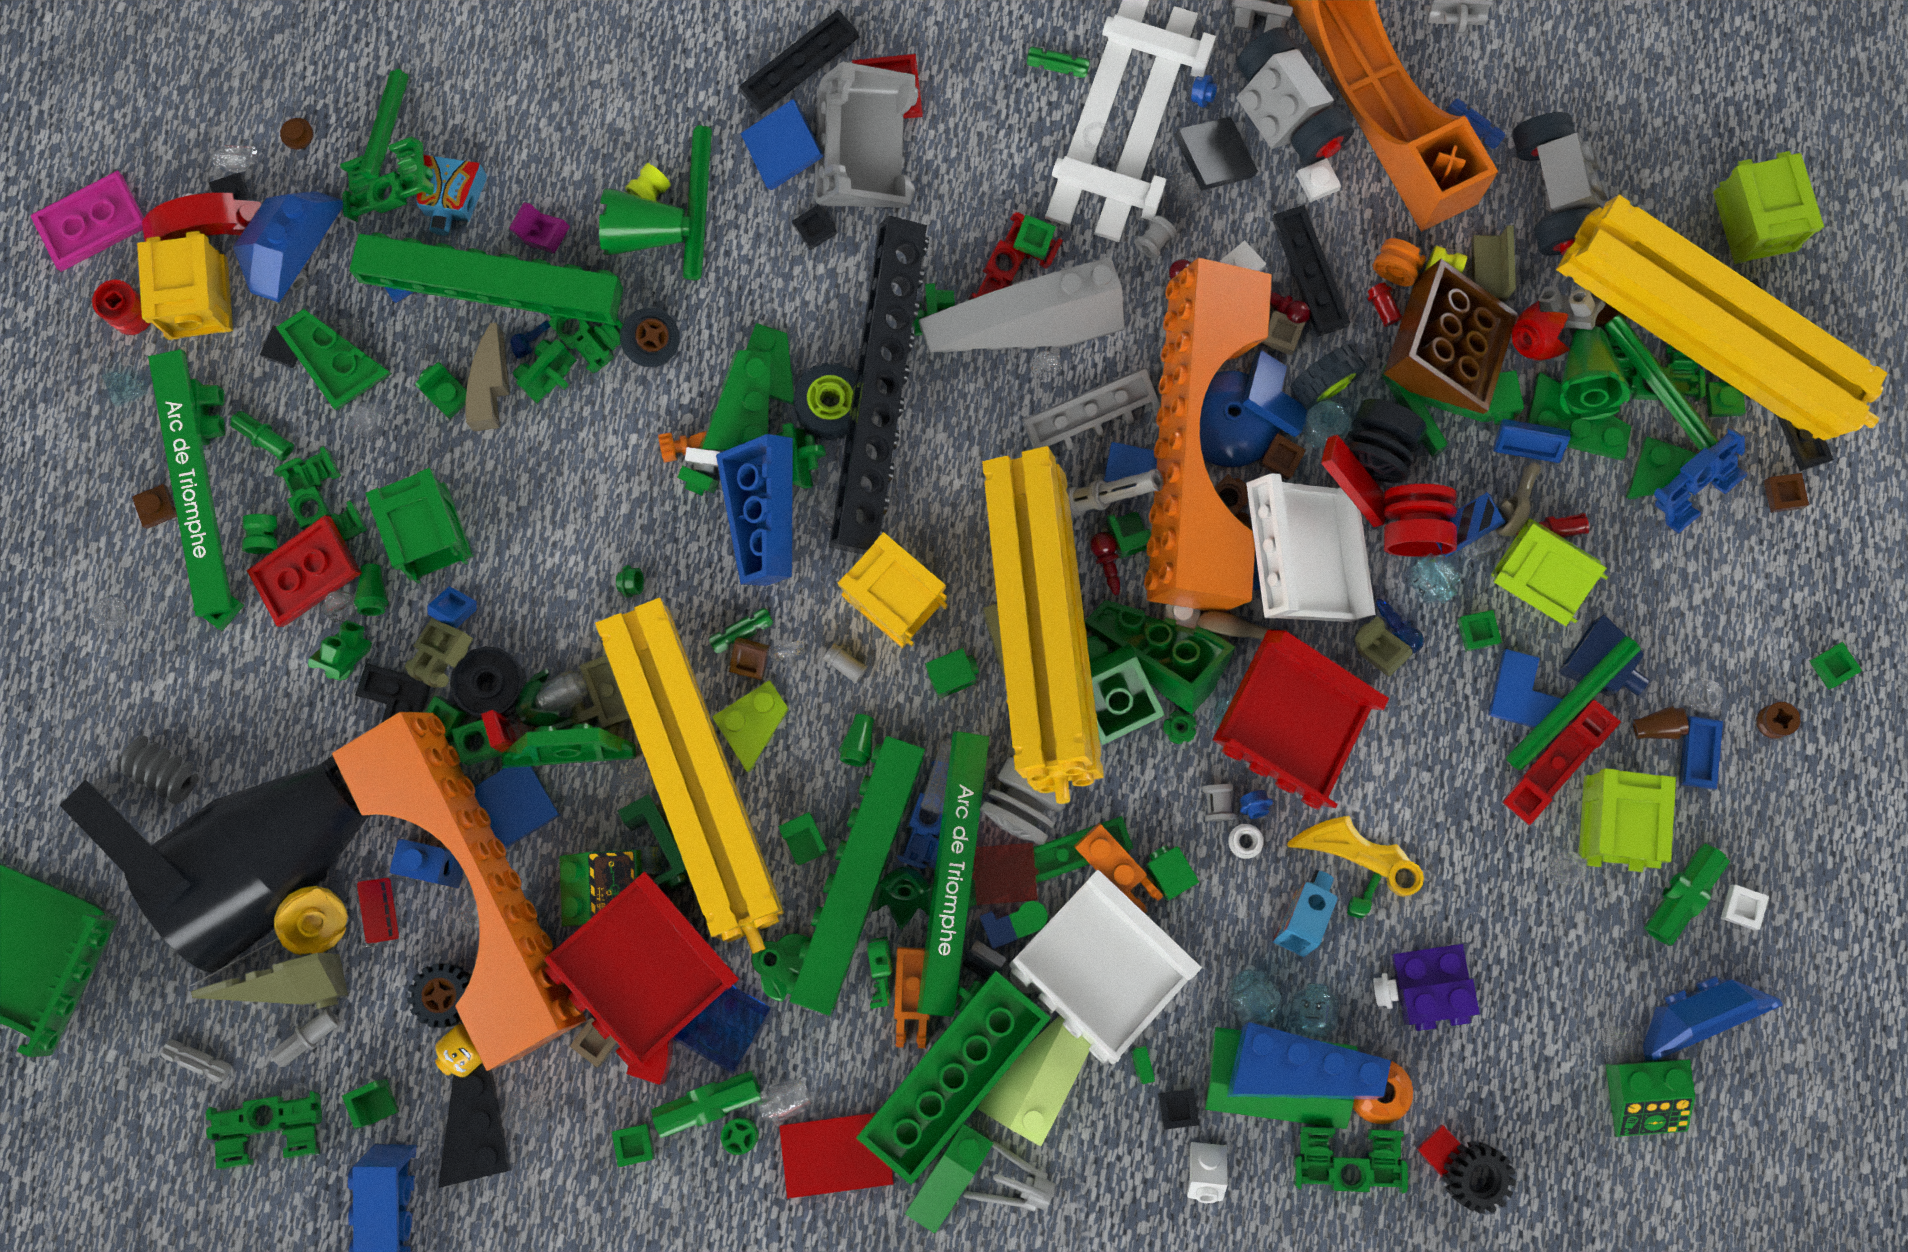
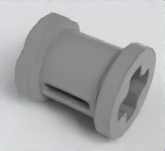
M1158 215L1152 219V225L1147 232L1134 240L1137 249L1153 260L1158 259L1160 256L1159 251L1169 239L1173 240L1177 236L1175 227L1168 220Z
M1233 784L1202 786V792L1206 793L1208 814L1205 816V822L1236 819L1231 807L1230 792L1233 790Z

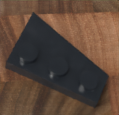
M480 1066L466 1077H458L453 1074L438 1188L511 1170L492 1069L486 1071L484 1066Z

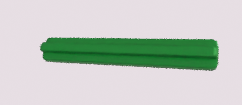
M401 69L391 71L363 157L359 172L367 180L379 178L409 80L408 74L404 73Z

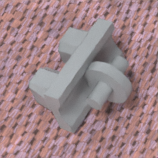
M1234 0L1232 11H1235L1234 28L1251 31L1254 15L1267 17L1263 33L1276 27L1284 28L1286 21H1289L1291 18L1293 7L1270 3L1268 0Z
M1432 0L1428 12V23L1455 24V32L1464 33L1466 25H1486L1489 8L1493 0Z
M1545 287L1538 299L1541 312H1562L1569 315L1563 331L1566 336L1571 337L1578 329L1593 330L1597 315L1605 306L1603 300L1593 298L1590 291L1585 289H1577L1570 296L1561 295L1557 287Z

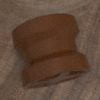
M1776 702L1766 706L1758 712L1756 717V725L1759 731L1770 739H1779L1794 733L1799 728L1801 722L1798 710L1787 702Z

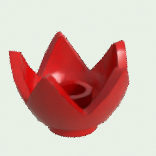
M1540 301L1530 305L1519 315L1513 326L1512 343L1515 349L1524 357L1535 361L1556 358L1568 352L1570 348L1561 342L1558 336L1564 328L1569 315L1562 312H1541Z

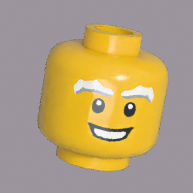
M464 1024L456 1025L435 1045V1051L438 1056L435 1059V1063L447 1076L454 1074L458 1077H466L482 1063Z

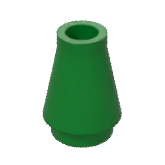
M364 564L360 567L362 573L359 577L353 604L357 607V612L360 615L379 616L385 613V607L389 604L381 574V566L377 564Z
M855 714L854 720L838 749L841 753L839 758L841 762L855 767H865L867 760H871L874 718L864 714Z

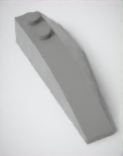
M1107 257L1005 287L919 319L918 322L929 352L971 351L972 349L989 348V350H1003V348L1015 347L1035 349V347L1044 346L1064 348L1125 329L1122 286L1112 258Z

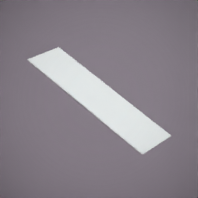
M279 938L262 946L261 948L251 952L250 954L238 959L237 961L227 965L226 967L214 972L213 974L203 978L202 980L192 985L201 983L202 981L212 977L213 975L225 970L226 968L236 964L237 962L273 944L274 942L278 941Z

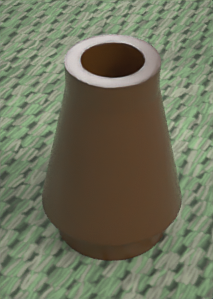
M1669 706L1632 721L1637 740L1644 738L1680 739L1681 735H1687L1689 732L1687 717L1682 707L1674 708V706Z

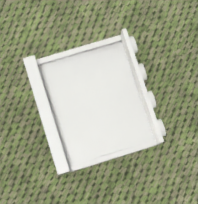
M1273 473L1247 482L1264 617L1352 622L1376 615L1361 511L1341 487L1330 488L1282 482L1281 474Z
M1099 870L1087 880L1009 964L1013 969L1011 972L1012 977L1024 988L1031 986L1039 994L1037 997L1038 1002L1047 1011L1059 1013L1065 1019L1062 1023L1063 1026L1076 1038L1082 1036L1091 1044L1089 1051L1102 1063L1108 1061L1110 1064H1114L1121 1059L1120 1056L1188 980L1192 979L1202 968Z

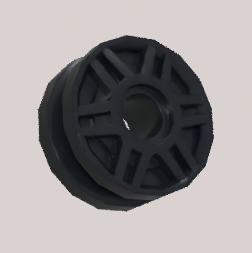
M484 646L472 649L457 663L452 670L450 687L452 696L460 708L476 719L482 720L481 714L491 710L508 718L516 712V703L519 702V694L527 683L525 671L512 655L500 648ZM489 677H496L497 683L495 688L484 692L482 690L483 682Z

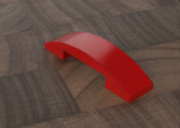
M1592 699L1548 745L1510 790L1502 803L1530 826L1553 800L1552 797L1593 750L1601 746L1621 721L1599 702Z

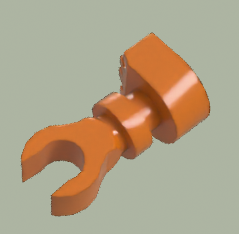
M707 431L692 435L689 438L686 435L679 436L680 440L675 441L672 433L658 435L664 463L677 461L678 453H683V456H685L687 447L699 449L702 438H705Z

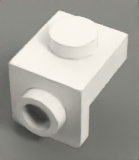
M1191 1142L1190 1182L1187 1189V1197L1197 1199L1202 1203L1223 1201L1228 1186L1227 1145Z

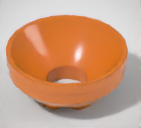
M1391 1061L1387 1082L1394 1088V1096L1390 1102L1381 1103L1377 1099H1354L1352 1108L1364 1120L1374 1124H1389L1399 1120L1409 1110L1413 1100L1412 1082L1405 1070L1397 1063Z

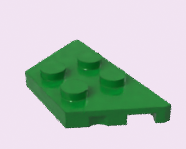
M577 724L567 730H557L555 727L545 726L537 728L536 732L525 733L502 753V768L636 759V746L630 741L599 727L593 728L589 724Z

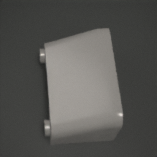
M842 62L822 77L818 89L816 140L824 157L815 162L814 196L817 204L905 208L911 204L915 194V186L911 183L908 175L902 174L903 115L911 106L916 104L918 98V89L915 87V75Z

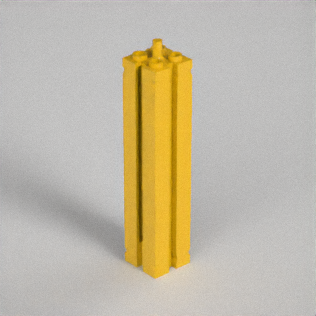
M1620 194L1606 202L1603 209L1598 207L1585 217L1575 235L1576 240L1574 244L1567 249L1556 268L1557 271L1566 277H1572L1575 283L1589 290L1592 294L1780 418L1790 421L1798 430L1804 429L1813 434L1812 438L1814 439L1818 437L1822 440L1836 438L1840 435L1857 431L1863 425L1873 428L1878 423L1879 417L1870 412V407L1866 404L1867 402H1874L1883 391L1882 384L1888 374L1886 371L1878 366H1872L1868 359L1638 206L1633 207L1630 201Z
M1044 446L1023 451L1020 458L1011 460L1009 455L982 461L983 473L986 477L984 483L1012 747L1015 750L1014 766L1022 778H1027V783L1035 791L1040 793L1055 792L1056 803L1064 804L1070 802L1068 781L1072 780L1074 786H1087L1094 783L1096 779L1104 778L1103 764L1100 761L1101 748L1070 502L1066 491L1068 487L1067 478L1061 466L1056 464L1055 457L1050 448Z
M657 598L634 607L635 610L626 614L619 613L595 622L599 636L602 638V644L700 908L706 918V924L711 937H717V939H722V941L729 943L746 936L751 952L755 954L766 949L758 928L761 930L779 923L778 916L785 912L679 632L675 626L671 611L665 606L661 598Z

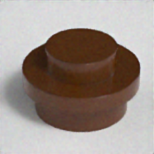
M302 118L289 119L280 130L282 142L288 148L294 150L306 148L314 136L312 126Z

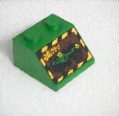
M641 850L585 852L559 856L562 927H582L642 874Z

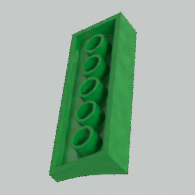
M995 970L856 1138L907 1183L912 1185L1050 1020V1014Z

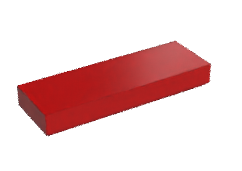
M1339 435L1328 437L1321 464L1373 527L1384 525L1386 518L1384 517V508L1387 507L1384 503V492Z

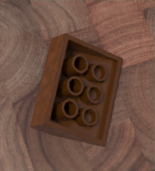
M1440 259L1420 274L1414 283L1383 374L1409 392L1485 414L1488 412L1518 313L1446 261Z

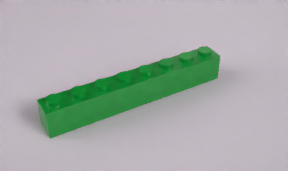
M373 232L371 235L358 234L349 269L357 281L363 284L616 325L624 289L618 276L607 270L600 269L596 270V272L584 271L581 267L572 264H565L564 267L554 266L541 259H532L529 262L519 260L510 254H500L499 256L487 255L484 251L475 248L462 251L456 250L454 247L444 243H436L435 246L423 244L413 238H403V241L391 239L389 236Z
M885 736L883 744H876L871 757V762L875 763V767L871 776H864L859 790V795L864 796L859 809L853 807L847 823V827L852 828L848 841L841 840L835 856V860L840 861L836 874L829 873L823 889V893L828 894L824 907L817 906L812 918L811 926L816 927L811 941L805 939L799 954V960L804 961L799 975L796 973L792 974L786 993L791 995L789 1002L832 1017L868 917L874 893L880 883L925 757L924 748L889 736Z

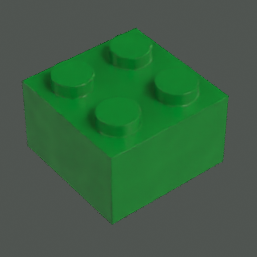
M1131 644L1090 663L1099 740L1102 745L1165 716Z

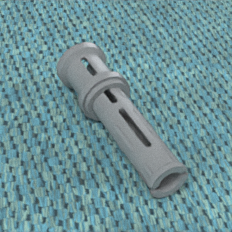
M1153 469L1149 472L1107 483L1096 480L1083 488L1077 486L1067 489L1071 514L1073 516H1081L1087 510L1096 509L1101 511L1108 508L1111 502L1132 498L1152 491H1160L1164 484L1163 477L1159 470Z

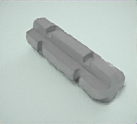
M168 1040L161 1051L162 1058L171 1062L175 1061L178 1065L198 1074H205L207 1078L217 1082L225 1081L231 1070L229 1063L220 1059L215 1060V1057L190 1046L189 1048L185 1047V1044L176 1040Z

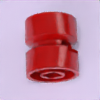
M117 279L109 280L99 285L95 290L92 298L93 309L98 316L120 333L126 335L139 334L151 324L142 319L140 294L126 282Z

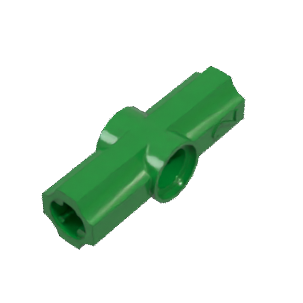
M1706 843L1701 844L1697 848V851L1690 858L1683 871L1678 872L1670 880L1669 883L1672 884L1670 888L1665 887L1663 890V900L1643 927L1649 935L1667 946H1672L1676 942L1690 919L1696 917L1710 901L1712 896L1710 890L1730 863L1726 854Z
M752 1070L731 1077L718 1084L715 1081L687 1092V1095L655 1107L651 1109L652 1120L660 1138L684 1131L686 1128L694 1125L699 1127L728 1116V1112L763 1098L757 1078Z

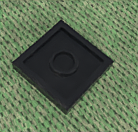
M1231 116L1180 128L1174 134L1201 191L1250 179L1258 173Z

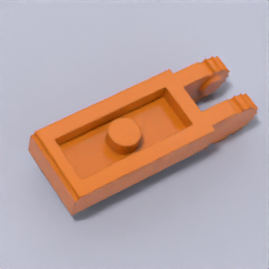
M1100 823L1094 826L1074 845L1096 871L1099 870L1144 913L1148 911L1146 906L1130 892L1139 882L1146 888V892L1153 899L1159 901L1163 897V894L1146 877L1147 873Z
M897 947L894 1019H897L896 1047L904 1048L906 1043L905 1019H918L919 1027L916 1043L918 1048L926 1049L927 1020H930V1015L917 1013L925 948Z

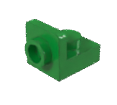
M440 362L422 371L415 385L450 420L466 405L467 389Z

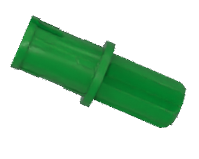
M238 411L232 415L230 426L252 440L251 443L256 448L261 446L280 461H285L294 450V444L272 431V426L268 423L262 424L244 411Z

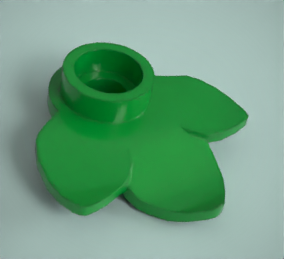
M796 933L786 934L777 942L764 941L766 949L751 955L752 966L756 972L761 974V988L768 997L783 1002L787 995L786 991L792 974L796 973L799 975L804 961L799 960L805 939L810 941L812 939ZM769 952L774 953L775 962L772 965H765L763 961L765 954Z

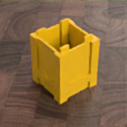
M200 231L186 233V238L161 241V238L158 236L146 238V242L137 243L143 320L155 325L164 333V337L168 340L233 331L228 258L224 254H220L219 250H216L209 243V239L204 234H201Z
M884 532L838 582V586L843 590L841 596L902 649L906 644L911 647L914 645L911 639L940 606L944 609L947 608V604L944 602L947 599V596L944 594L946 585Z

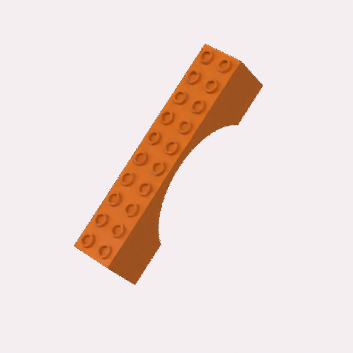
M1286 0L1289 6L1293 7L1294 15L1420 231L1429 229L1478 205L1498 173L1496 166L1466 116H1455L1444 112L1434 105L1415 85L1388 39L1375 0Z
M1198 257L1167 284L1165 295L1169 299L1168 312L1163 321V328L1166 330V341L1161 351V361L1164 362L1163 375L1159 381V393L1162 396L1161 407L1156 416V423L1159 426V437L1154 447V457L1157 458L1156 469L1160 471L1164 484L1162 490L1154 491V504L1149 513L1152 532L1147 544V555L1150 557L1149 570L1144 579V587L1147 590L1146 601L1209 612H1226L1252 601L1255 557L1253 531L1243 525L1226 507L1209 478L1201 451L1200 416L1208 386L1225 361L1240 357L1268 338L1272 274Z
M399 712L334 751L332 755L361 815H388L407 820L422 827L439 839L451 851L468 878L477 904L479 947L471 979L455 1007L486 1071L524 1057L584 1023L587 1019L584 1011L581 1012L568 998V995L572 993L569 987L563 981L557 985L544 970L548 966L544 959L553 952L552 941L548 934L542 931L536 919V909L526 899L521 889V879L517 872L511 869L505 857L506 849L503 843L495 837L490 827V817L486 810L480 807L474 795L475 787L471 780L464 775L459 765V755L449 745L444 735L445 727L442 721L434 713Z

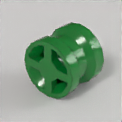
M738 1117L724 1125L720 1139L722 1146L727 1152L732 1155H742L755 1147L758 1142L759 1132L752 1120Z

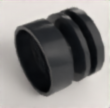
M1370 398L1363 400L1352 422L1355 430L1348 432L1345 444L1373 479L1387 483H1401L1406 479L1409 472L1408 468L1414 460L1411 452L1417 451L1426 433V422L1416 413L1396 403L1382 399Z

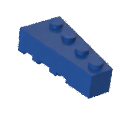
M765 434L716 454L741 585L768 586L792 577L793 438Z
M1248 1022L1242 1026L1227 1097L1375 1100L1384 1097L1391 1060Z
M374 1144L350 1169L348 1188L353 1190V1203L349 1208L348 1222L350 1226H353V1239L349 1245V1252L411 1251L410 1246H404V1241L409 1239L412 1228L413 1213L406 1211V1206L410 1201L411 1191H414L415 1175H408V1164L411 1158L416 1157L417 1145Z

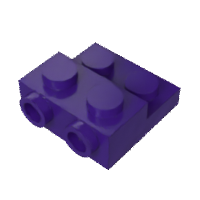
M1463 944L1391 954L1404 1025L1414 1024L1416 1031L1437 1028L1436 1021L1449 1019L1450 1026L1472 1023L1471 1016L1480 1015L1474 981L1469 978Z

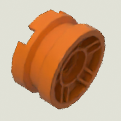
M1389 238L1384 241L1380 249L1381 254L1377 255L1372 267L1380 277L1396 285L1409 287L1416 281L1418 277L1417 271L1422 269L1426 257L1425 255L1420 257V249L1415 245L1401 239Z

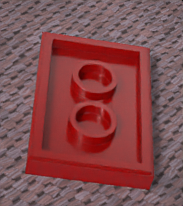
M325 515L246 570L277 627H284L362 573L330 516Z
M876 1112L779 1125L787 1199L894 1185L893 1170L856 1138Z

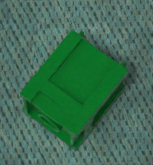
M430 467L417 472L415 475L365 493L391 566L395 570L400 569L403 571L408 580H414L419 584L421 583L420 578L460 561L467 565L469 564L467 559L474 557L448 486L445 482L440 483L436 479Z

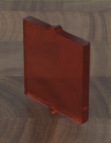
M1033 843L975 848L972 879L975 880L977 905L1038 901L1036 875L1039 873V870L1035 868Z

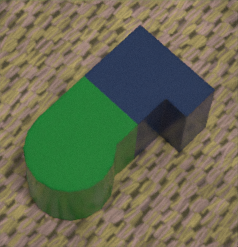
M1028 901L1021 905L1017 912L996 920L993 911L983 914L979 918L991 948L994 950L1038 932L1047 923L1048 914L1041 903Z

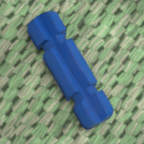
M1456 98L1449 105L1446 113L1455 116H1466L1479 139L1483 137L1485 139L1484 143L1492 149L1498 147L1505 138V132L1497 126L1492 128V123L1472 108L1468 110L1466 108L1467 104Z

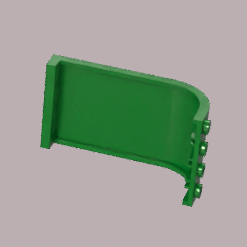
M0 863V1024L31 1038L28 1044L19 1045L16 1052L28 1057L51 1056L54 1054L119 919L113 913L92 902Z

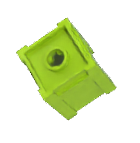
M1790 151L1777 153V159L1754 164L1752 159L1738 161V166L1732 170L1731 176L1726 181L1719 182L1720 187L1713 191L1734 264L1797 252L1813 234L1824 228L1801 153L1792 155Z
M1530 517L1491 573V576L1494 577V583L1566 627L1570 621L1577 623L1578 620L1573 616L1600 577L1605 580L1608 578L1604 574L1607 568L1600 564L1601 561Z
M1607 768L1601 769L1600 772L1593 775L1584 776L1578 858L1587 859L1586 866L1601 867L1602 861L1629 864L1628 871L1643 873L1644 867L1661 869L1662 863L1671 862L1676 777Z

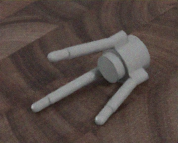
M993 1141L992 1147L1033 1176V1178L1026 1176L1024 1183L999 1174L993 1176L994 1181L1019 1190L1020 1197L1024 1199L965 1191L963 1196L978 1201L1023 1207L1033 1212L1036 1207L1046 1211L1055 1190V1183L1046 1180L1048 1173L1036 1169L997 1141Z

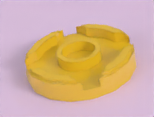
M318 886L301 888L289 894L278 906L274 917L275 933L283 947L294 954L323 953L333 948L343 937L348 919L347 910L340 897L327 888Z

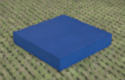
M794 99L740 133L766 187L770 190L777 188L824 157L798 102Z
M533 766L504 768L474 786V795L480 807L484 808L491 820L490 827L495 837L503 843L505 849L561 816Z

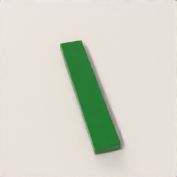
M1122 816L1100 823L1126 852L1134 849ZM1094 826L1046 842L1044 845L1041 844L973 868L968 908L1090 865L1074 845ZM931 883L929 885L931 887V890L933 891V883Z

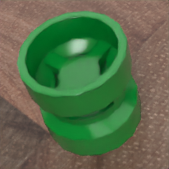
M248 514L242 517V528L246 531V537L242 539L243 552L269 554L277 549V540L274 538V531L277 529L276 516Z

